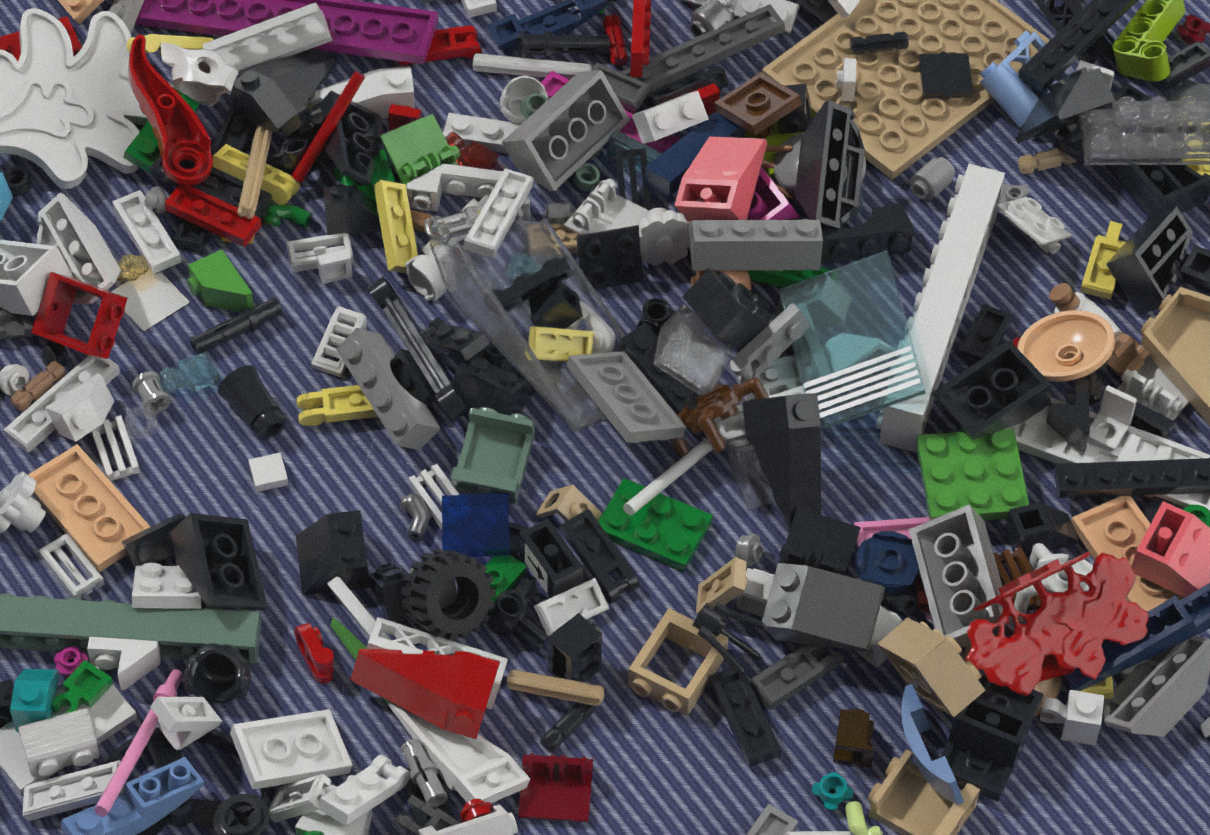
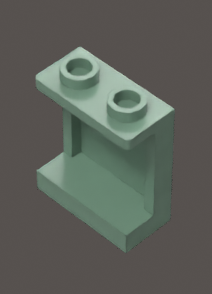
M487 407L479 409L470 408L468 414L469 425L458 465L453 467L450 478L451 484L459 493L517 504L535 436L534 421L521 414H511V416L499 414Z

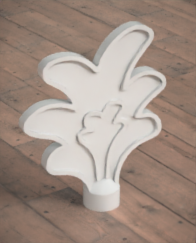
M36 8L28 9L23 13L19 34L21 48L19 61L12 54L0 49V154H13L31 160L40 166L52 181L62 189H71L83 181L88 165L87 155L105 162L122 173H133L139 168L123 157L125 150L139 133L134 124L144 126L148 122V118L139 108V103L130 86L127 42L132 37L129 29L120 17L109 11H101L95 14L90 21L85 44L79 53L73 56L68 32L57 18ZM167 81L173 88H175L174 84Z

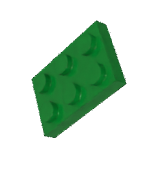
M623 478L600 517L599 524L612 542L685 572L713 522V515L661 493L656 495L636 513L628 515L623 509L624 504L642 491L645 486Z

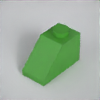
M222 249L188 265L190 278L187 279L188 287L194 296L199 295L206 306L240 313L246 307L250 309L254 307L251 290Z

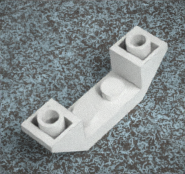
M442 164L407 183L406 190L409 207L420 211L438 212L442 193L483 198L486 194L489 196L503 171ZM526 197L513 223L529 224L530 199Z

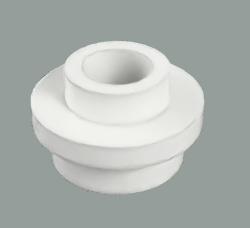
M19 364L7 365L0 371V387L9 396L14 395L18 390L23 391L22 387L29 382L28 370Z

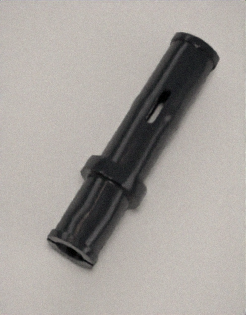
M272 297L270 300L251 309L246 307L242 309L241 314L195 337L189 338L191 347L199 357L203 353L249 330L254 332L259 329L260 325L283 315L282 307L276 297Z

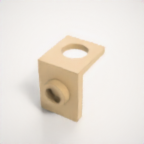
M572 484L550 491L535 515L538 518L557 513L564 521H568L583 511L590 509L594 517L599 521L602 512ZM556 498H558V499L556 500V502H555L553 505L550 506V504H551Z

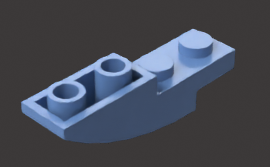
M186 757L125 783L123 793L118 795L107 816L101 817L97 815L94 811L96 805L62 819L60 829L65 835H136L164 818L188 800L204 785V780Z

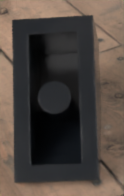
M338 184L324 188L327 235L381 232L377 203L373 198L355 185L346 186Z

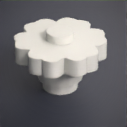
M654 208L646 214L645 218L639 221L642 262L658 266L664 261L675 263L687 256V248H690L688 230L690 222H686L683 213H676L672 210L668 211L665 208Z
M25 472L16 475L10 485H7L0 491V534L5 532L10 524L21 531L27 530L32 533L45 516L46 511L41 508V503L30 497L35 490L37 481Z

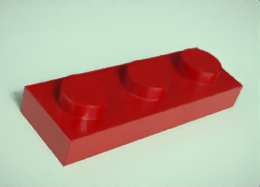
M179 184L164 203L165 211L243 247L249 243L262 226L261 218L255 215L251 219H248L246 216L240 217L237 207L190 185Z

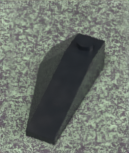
M311 49L249 69L235 79L230 94L234 114L273 132L281 133L283 131L281 126L294 115L302 112L303 106L307 101L313 100L315 89L329 77L338 64V57L322 50Z
M331 90L325 96L323 102L319 104L323 114L332 110L340 94ZM351 101L323 147L342 174L366 186L371 182L376 164L374 159L380 150L378 144L381 142L380 135L384 134L380 115ZM324 122L315 124L316 127L312 130L314 136H316Z
M817 393L786 395L742 402L746 437L750 446H753L760 461V469L766 475L771 486L772 496L787 530L790 531L797 508L821 515V423Z

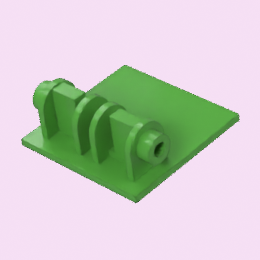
M433 114L380 135L402 183L406 184V186L407 183L442 164L458 165L456 160L460 157V151L457 146L451 147L448 145Z

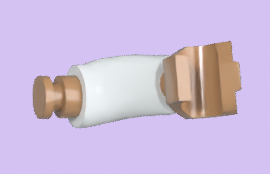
M1061 283L1051 290L1049 298L1055 303V313L1070 310L1088 311L1108 321L1114 332L1115 346L1107 365L1117 375L1122 377L1127 369L1138 371L1145 364L1144 359L1150 352L1132 336L1124 334L1113 320L1095 303L1086 298L1082 293H1074L1067 283Z

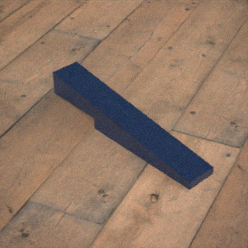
M715 112L708 117V120L703 121L645 167L644 184L669 199L679 189L683 175L709 136L740 138L747 130Z
M1210 583L1182 600H1179L1175 595L1148 611L1149 618L1146 624L1148 630L1142 640L1124 646L1118 642L1103 640L1102 649L1106 661L1096 680L1083 675L1080 669L1076 668L1074 672L1064 675L1072 689L1082 691L1210 629Z

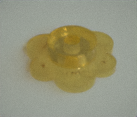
M134 254L123 256L121 262L117 263L121 269L117 281H134L140 275L145 274L149 269L145 262V257L143 255L135 256Z

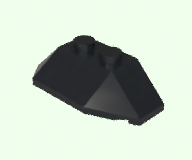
M825 101L801 137L795 197L810 220H820V224L823 226L840 229L843 223L859 207L865 149L859 129L854 121L853 109L832 101Z

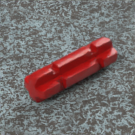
M614 14L604 17L603 27L606 32L605 35H609L610 38L609 53L611 54V63L615 66H623L627 63L628 54L626 48H624L625 41L622 28L620 27V19Z

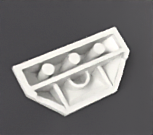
M59 193L38 212V223L40 225L37 234V244L57 246L73 278L108 290L116 282L121 271L120 267L96 226L64 194ZM77 289L72 305L93 304L99 297Z

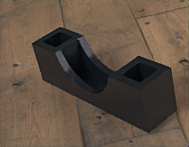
M897 204L872 208L869 220L857 227L836 229L821 225L823 238L821 264L910 252L914 226L903 205ZM800 217V218L785 219V220H803V219L810 220V218H809V217Z

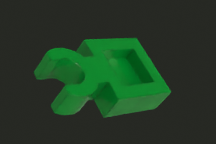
M84 660L62 684L66 693L59 694L53 699L51 703L52 710L57 713L63 706H69L70 709L66 713L79 710L82 704L91 709L113 685L112 677Z

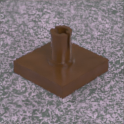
M761 72L714 102L717 113L761 139L769 137L768 134H773V123L802 105L799 94Z

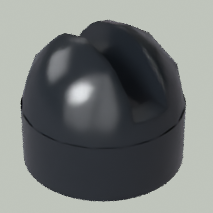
M51 341L43 346L41 356L46 367L53 361H57L63 367L67 364L68 354L64 345ZM54 351H57L60 356L56 357Z

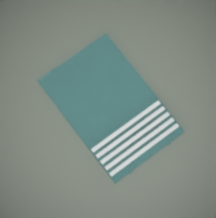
M887 250L779 289L784 310L793 303L801 310L811 325L792 345L804 394L817 393L821 430L926 394Z

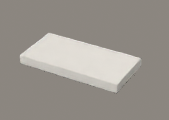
M114 685L104 693L91 709L84 704L79 707V710L84 708L88 710L97 745L137 719L135 710ZM61 688L57 691L56 696L66 692L63 688ZM63 706L57 713L54 712L53 717L65 714L70 707ZM13 721L0 728V769L19 793L23 795L26 785L43 781L51 775L40 776L38 774L31 776L20 733L16 732Z

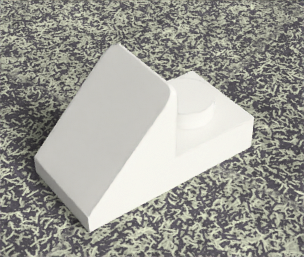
M89 637L87 650L90 663L106 670L118 668V680L120 690L122 691L160 665L161 656L158 641Z
M157 697L150 706L158 717L161 732L176 750L191 744L218 727L222 722L204 697Z

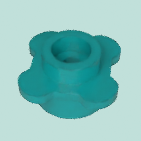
M836 772L823 776L820 783L813 784L811 790L814 796L819 797L824 802L825 809L829 811L836 810L838 804L844 800H851L854 794L853 789L847 786L844 777ZM829 790H835L836 793L831 794Z

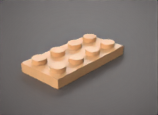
M78 444L28 474L37 481L35 490L32 493L34 498L41 503V506L59 527L70 536L98 572H101L127 555L121 541L150 528L149 524Z
M1120 496L1076 515L1071 520L1076 534L1094 559L1103 552L1113 555L1117 559L1127 558L1131 567L1136 550L1150 526V522L1131 496ZM1135 575L1134 585L1126 597L1128 602H1135L1147 612L1175 595L1179 600L1185 598L1138 575Z

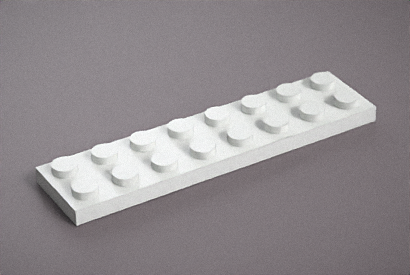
M1051 397V404H1066ZM1049 406L1027 421L1005 428H1014L1018 450L1056 464L1210 458L1209 454L1129 426L1115 451H1111L1090 440L1087 442L1085 451H1078L1046 423ZM1089 411L1091 426L1098 414ZM1107 425L1100 426L1097 429L1098 434L1103 438L1108 439L1116 435L1115 430ZM1210 493L1154 495L1184 506V508L1190 505H1201L1210 510ZM1143 495V496L1152 498L1153 495Z

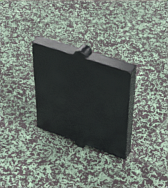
M942 51L940 54H919L923 98H945L950 100L957 97H973L968 53H946Z

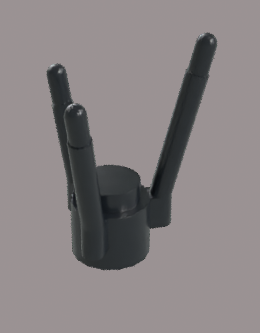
M706 602L693 621L692 626L699 630L697 634L707 640L739 674H744L745 669L712 635L717 637L719 634H723L729 637L728 640L755 659H759L761 656L759 652L724 628L728 620L723 615L758 628H764L765 623L727 609L718 602L714 607Z

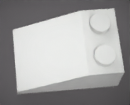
M0 240V307L11 313L33 316L38 313L51 272L73 277L57 246Z

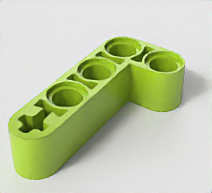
M1146 0L1113 43L1117 71L1121 75L1156 82L1165 79L1170 74L1166 45L1163 42L1185 14L1184 0Z

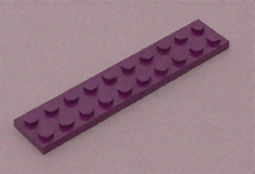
M144 0L136 20V25L223 37L316 2L324 13L332 41L311 49L424 64L439 19L438 12L355 0Z

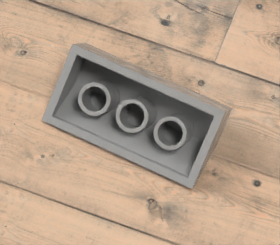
M602 70L578 72L505 138L502 144L516 168L526 175L534 177L536 182L549 191H555L630 121V118Z
M692 220L689 223L692 271L707 269L820 270L823 245L820 220Z
M969 504L909 529L934 627L945 637L950 635L954 638L960 647H972L967 635L971 622L976 619H986L991 623H996L1003 611V606L997 603L979 612L972 610L1001 595L998 588L1002 587V582L985 522ZM1011 616L1008 617L1010 623H1005L1004 625L1005 637L1013 635L1015 630ZM998 626L993 629L995 636L999 635L1000 629Z

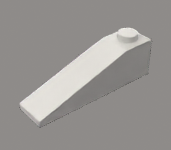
M410 66L379 68L362 74L365 76V79L352 99L353 102L379 114L380 118H388L391 104L415 108ZM350 79L316 90L313 100L317 98L324 99L331 90L341 95ZM307 101V102L305 103V105L303 106V110L306 108L307 104H308L309 102H311V101Z

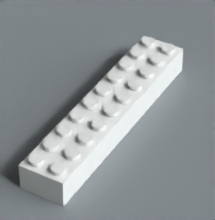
M968 164L965 175L959 174L954 191L958 194L955 195V198L951 197L946 214L950 217L947 218V221L943 220L938 236V239L941 240L938 245H934L930 259L931 267L926 268L922 281V293L918 292L914 303V316L909 317L905 330V335L907 336L905 341L900 342L898 348L899 350L911 345L912 350L896 356V359L913 354L914 358L892 366L891 370L915 362L916 367L890 375L888 380L915 370L918 371V375L890 384L888 389L917 378L920 379V383L881 397L879 410L881 411L876 424V428L881 429L880 443L917 453L916 437L924 433L935 400L932 392L939 388L998 213V209L995 206L1000 203L1005 176L1003 172Z

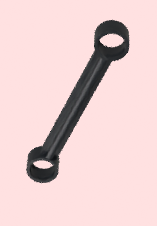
M382 276L368 286L370 294L388 317L432 387L437 401L447 415L455 421L469 411L467 403L447 377L404 309L401 299L390 283Z

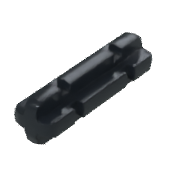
M904 31L895 32L893 35H890V33L868 35L865 39L862 36L852 37L849 43L850 51L852 54L858 55L864 54L865 51L875 53L892 51L893 48H896V50L907 49L909 38Z
M577 702L573 708L553 725L552 729H549L540 739L541 745L548 752H554L563 741L594 713L596 706Z

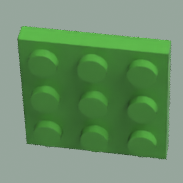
M1014 428L1002 429L974 440L966 432L917 435L916 448L929 521L969 504L983 520L1007 519L1009 509L1029 505Z

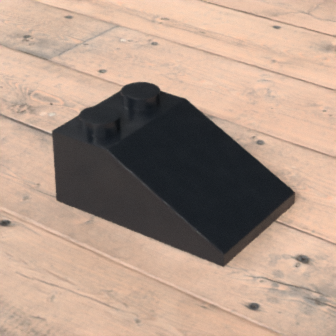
M1085 67L1069 75L1070 81L1065 82V80H1061L1049 86L1050 92L1038 99L1015 138L1017 144L1071 126L1114 102L1115 99L1101 69L1087 71Z
M1008 341L932 392V396L974 440L1025 422L1051 404V383L1011 341Z
M190 513L170 532L176 562L206 605L265 611L268 608L248 519Z

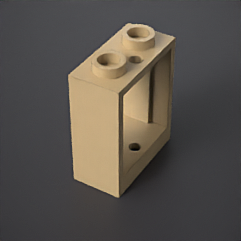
M668 608L629 667L628 687L632 688L636 694L642 697H650L660 702L669 711L680 712L688 716L709 684V675L716 673L724 658L707 640L697 634L699 630L692 626L694 620ZM719 634L717 637L712 635L726 650L728 649L729 637L723 634ZM665 638L705 657L686 689L645 669Z

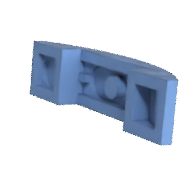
M910 684L904 690L901 716L904 733L915 762L923 777L934 790L957 805L964 803L946 757L943 756L931 761L920 736V733L931 728L913 684Z

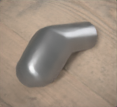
M411 493L401 499L400 505L402 509H405V513H410L413 518L407 531V536L413 540L420 541L431 519V513L423 497L419 494Z

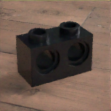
M578 613L548 636V672L553 677L585 683L601 670L602 632L595 622L587 621Z

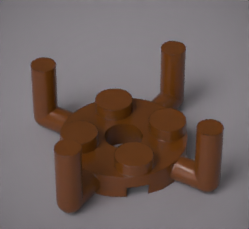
M752 378L739 385L734 383L732 388H730L729 384H715L711 391L696 399L698 404L694 409L691 410L689 405H687L677 416L687 428L691 429L692 433L703 430L714 452H719L726 447V444L713 419L720 416L721 420H724L739 411L737 405L743 401V397L751 393L756 400L770 397L758 378ZM684 438L669 439L679 457L690 452Z

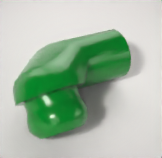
M292 204L271 205L266 210L267 214L264 217V221L277 227L280 225L281 219L285 218L301 226L308 227L313 215Z

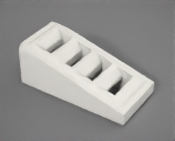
M338 306L327 326L311 367L341 377L347 366L337 352V348L331 347V345L339 347L346 339L337 335L338 333L349 336L356 328L367 330L366 316ZM329 355L340 360L336 362L325 358V356Z

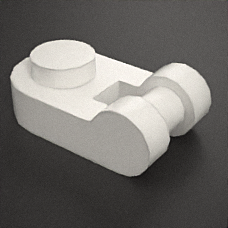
M580 301L583 317L566 329L582 330L579 325L585 320L589 325L584 331H594L592 354L610 353L615 346V333L587 304Z

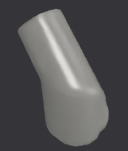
M158 186L151 188L145 194V206L148 209L155 208L158 214L165 213L164 203L168 198L163 188Z

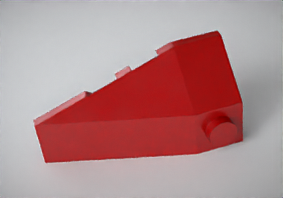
M359 649L350 680L443 730L477 739L500 662L464 651H455L454 655L435 654V651L423 650L422 654H404L401 650Z

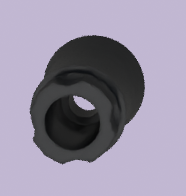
M245 365L237 368L222 380L218 387V394L236 410L249 428L255 431L262 440H268L278 435L285 428L286 420L280 412L279 406L264 386L255 366Z

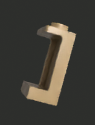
M906 749L900 759L894 757L886 770L885 775H887V778L882 784L877 782L868 796L867 800L871 802L869 817L900 835H957L975 809L980 789L967 783L964 789L960 790L964 803L957 805L944 798L931 787L921 774L918 766L912 762L913 754L911 751Z

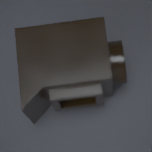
M861 709L840 710L833 762L872 768L874 750L871 747L874 721H869L870 713H866Z

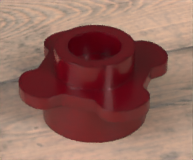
M1188 15L1185 23L1178 26L1177 32L1190 45L1197 41L1202 43L1205 40L1206 34L1210 33V23L1204 22L1195 15Z

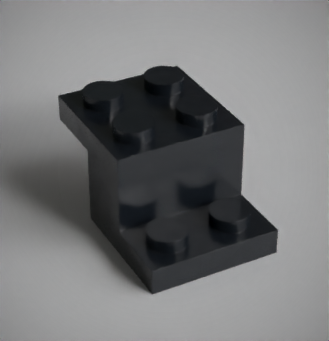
M978 670L981 674V678L978 681L985 691L954 717L949 740L941 757H946L958 786L964 788L967 783H970L980 789V795L999 802L1022 754L1030 725L1038 711L1044 694L1034 689L1027 696L1013 692L1008 686L1000 687L995 683L989 682L984 670Z

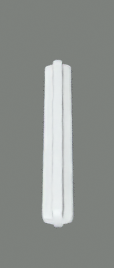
M477 53L473 58V70L477 72L545 78L551 71H554L571 80L578 72L591 71L592 69L590 64L500 55Z

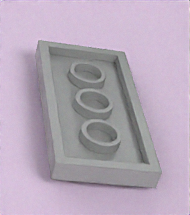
M625 351L569 356L566 367L626 443L683 438L686 426Z

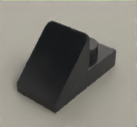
M1089 379L1075 380L1073 391H1067L1066 404H1050L1046 423L1078 451L1086 450L1090 434Z

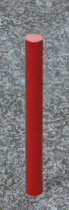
M357 71L353 73L293 172L292 178L301 183L303 182L363 83L365 76Z

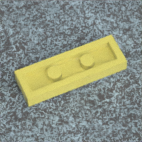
M380 180L373 186L388 271L407 274L405 264L411 258L417 256L418 252L406 184Z

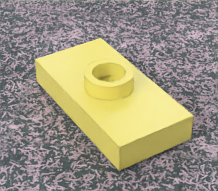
M530 327L528 359L568 362L569 356L592 354L594 331Z

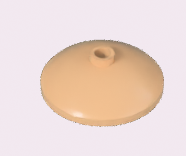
M1070 310L1051 314L1035 322L1020 338L1018 349L1048 381L1066 382L1083 378L1100 368L1109 359L1114 350L1115 337L1111 325L1103 317L1088 311Z

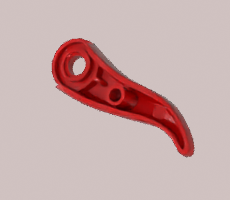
M139 34L134 38L129 53L128 74L130 86L139 103V108L147 116L153 128L165 174L169 179L178 184L197 185L205 181L211 174L213 165L210 151L211 139L187 102L151 66L145 53L146 39L144 35ZM191 160L196 166L192 169H184L179 165V162Z

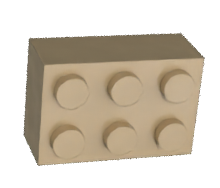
M907 617L877 643L906 684H913L918 697L953 717L985 691L978 681L981 678V674L971 662L967 661L965 663L959 653L962 649L955 639L950 635L945 637L937 628L931 630L923 621L918 623Z

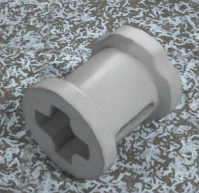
M153 371L140 374L132 383L134 392L140 394L143 400L142 406L145 412L150 415L166 410L171 403L170 397L163 391L160 385L161 379L159 374Z

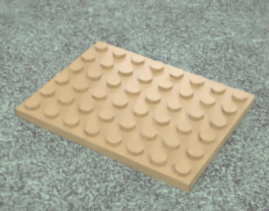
M860 0L849 16L842 19L839 14L835 15L764 67L762 73L784 86L806 84L811 101V117L813 118L825 101H832L853 109L854 121L859 129L865 149V159L893 180L995 101L979 83L983 79L980 73L992 62L996 65L1001 63L1017 47L1014 41L1026 30L1030 34L1035 31L1046 44L1050 40L997 0ZM904 31L909 38L907 49L896 50V48H893L892 51L875 53L865 51L864 54L854 55L850 51L849 43L852 37L862 36L865 39L868 35L886 33L893 35L895 32ZM1030 43L1028 45L1029 57H1033L1038 50ZM942 51L946 53H968L973 97H957L950 100L945 98H923L919 54H940ZM844 58L856 59L854 102L841 101L842 89L836 88L837 70H843ZM1011 61L1009 65L1019 74L1022 63Z

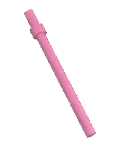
M172 670L165 684L158 687L153 696V701L157 697H177L176 690L184 678L183 673L179 670ZM152 709L149 710L94 809L95 813L101 817L108 815L159 723L158 717Z

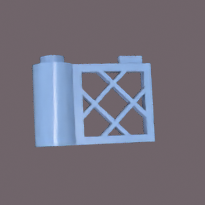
M1027 30L1014 41L1017 47L1001 63L996 65L992 62L980 73L983 79L979 82L1019 128L1023 126L1039 98L1032 91L1031 85L1018 78L1019 74L1016 73L1009 63L1011 61L1020 62L1023 67L1032 58L1029 57L1028 45L1030 43L1038 51L1046 45L1035 31L1030 34ZM1069 69L1060 75L1062 77L1061 80H1065V82L1071 80ZM1048 88L1043 92V96L1050 92Z

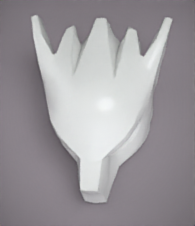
M161 43V59L163 63L173 67L171 69V76L173 77L172 83L175 85L176 90L200 102L202 105L210 104L211 106L218 102L222 94L231 92L238 71L234 67H229L220 54L206 49L190 50L170 43Z

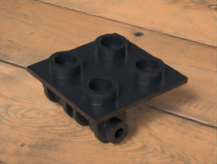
M638 225L576 235L579 264L576 265L578 277H580L582 292L643 281Z
M797 508L786 543L782 545L779 557L781 558L779 563L810 566L845 576L861 527Z

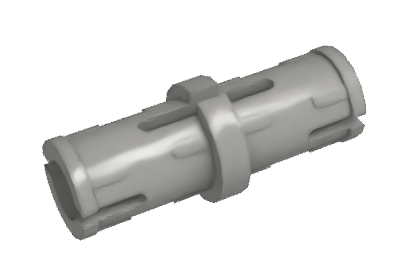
M420 739L408 740L401 746L400 750L411 769V780L419 786L426 804L432 808L438 807L446 802L448 795L437 777V766L429 760Z

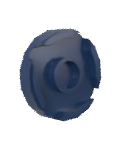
M894 531L878 532L860 544L856 553L855 563L856 572L861 580L883 586L885 588L884 593L902 592L910 589L920 577L918 562L912 540L906 535Z

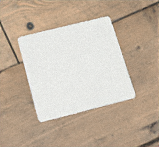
M149 268L111 291L128 298L124 312L143 331L189 303L187 298L160 271L152 274Z

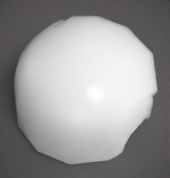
M524 75L512 79L506 85L500 97L501 112L504 117L513 123L522 124L526 120L520 111L522 101L534 93L542 94L548 99L544 85L536 78Z
M426 254L417 255L405 264L410 284L418 293L425 296L426 301L433 300L435 302L446 292L450 279L447 268L439 259Z

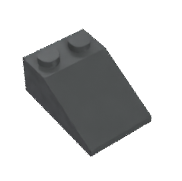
M778 563L762 622L765 623L764 629L776 641L869 652L885 588L878 584L810 566Z

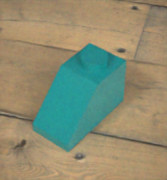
M24 669L15 679L10 712L16 732H19L18 727L53 717L54 712L51 703L57 694L59 670Z

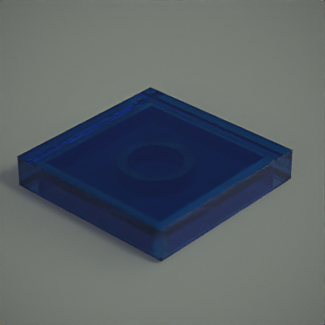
M508 494L442 495V550H452L469 557L510 556Z

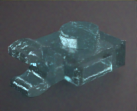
M207 351L178 361L177 369L166 368L159 372L163 380L160 382V385L167 394L185 386L192 393L220 382V374Z

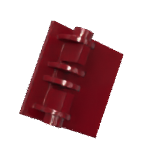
M530 753V755L524 754L522 770L528 775L530 781L527 788L520 791L518 818L588 822L594 759H587L586 756L572 758L565 757V755L558 757L555 754H551V756L534 755V753Z

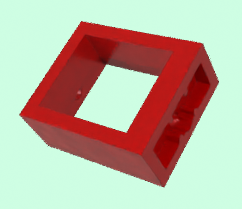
M51 272L31 333L87 355L108 359L114 346V339L124 315L128 298L76 278ZM77 289L102 298L88 343L63 333Z

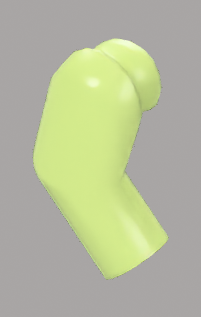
M853 801L846 805L848 827L854 835H883L879 826H873L868 829L861 803Z

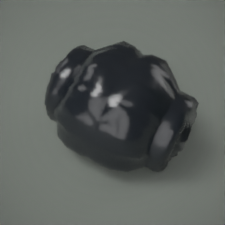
M207 644L202 646L196 655L188 657V664L184 670L185 691L194 694L196 697H204L210 703L223 704L230 703L237 698H245L250 688L252 665L249 661L242 659L240 651L233 645Z

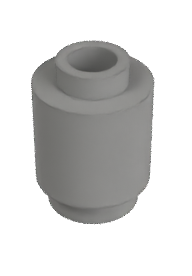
M943 157L931 159L910 179L914 195L926 201L933 200L952 182L955 175L953 165Z

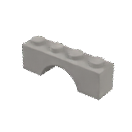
M356 328L336 349L394 443L398 446L420 450L441 428L427 406L411 396L394 377L390 368V362L395 356L382 335Z

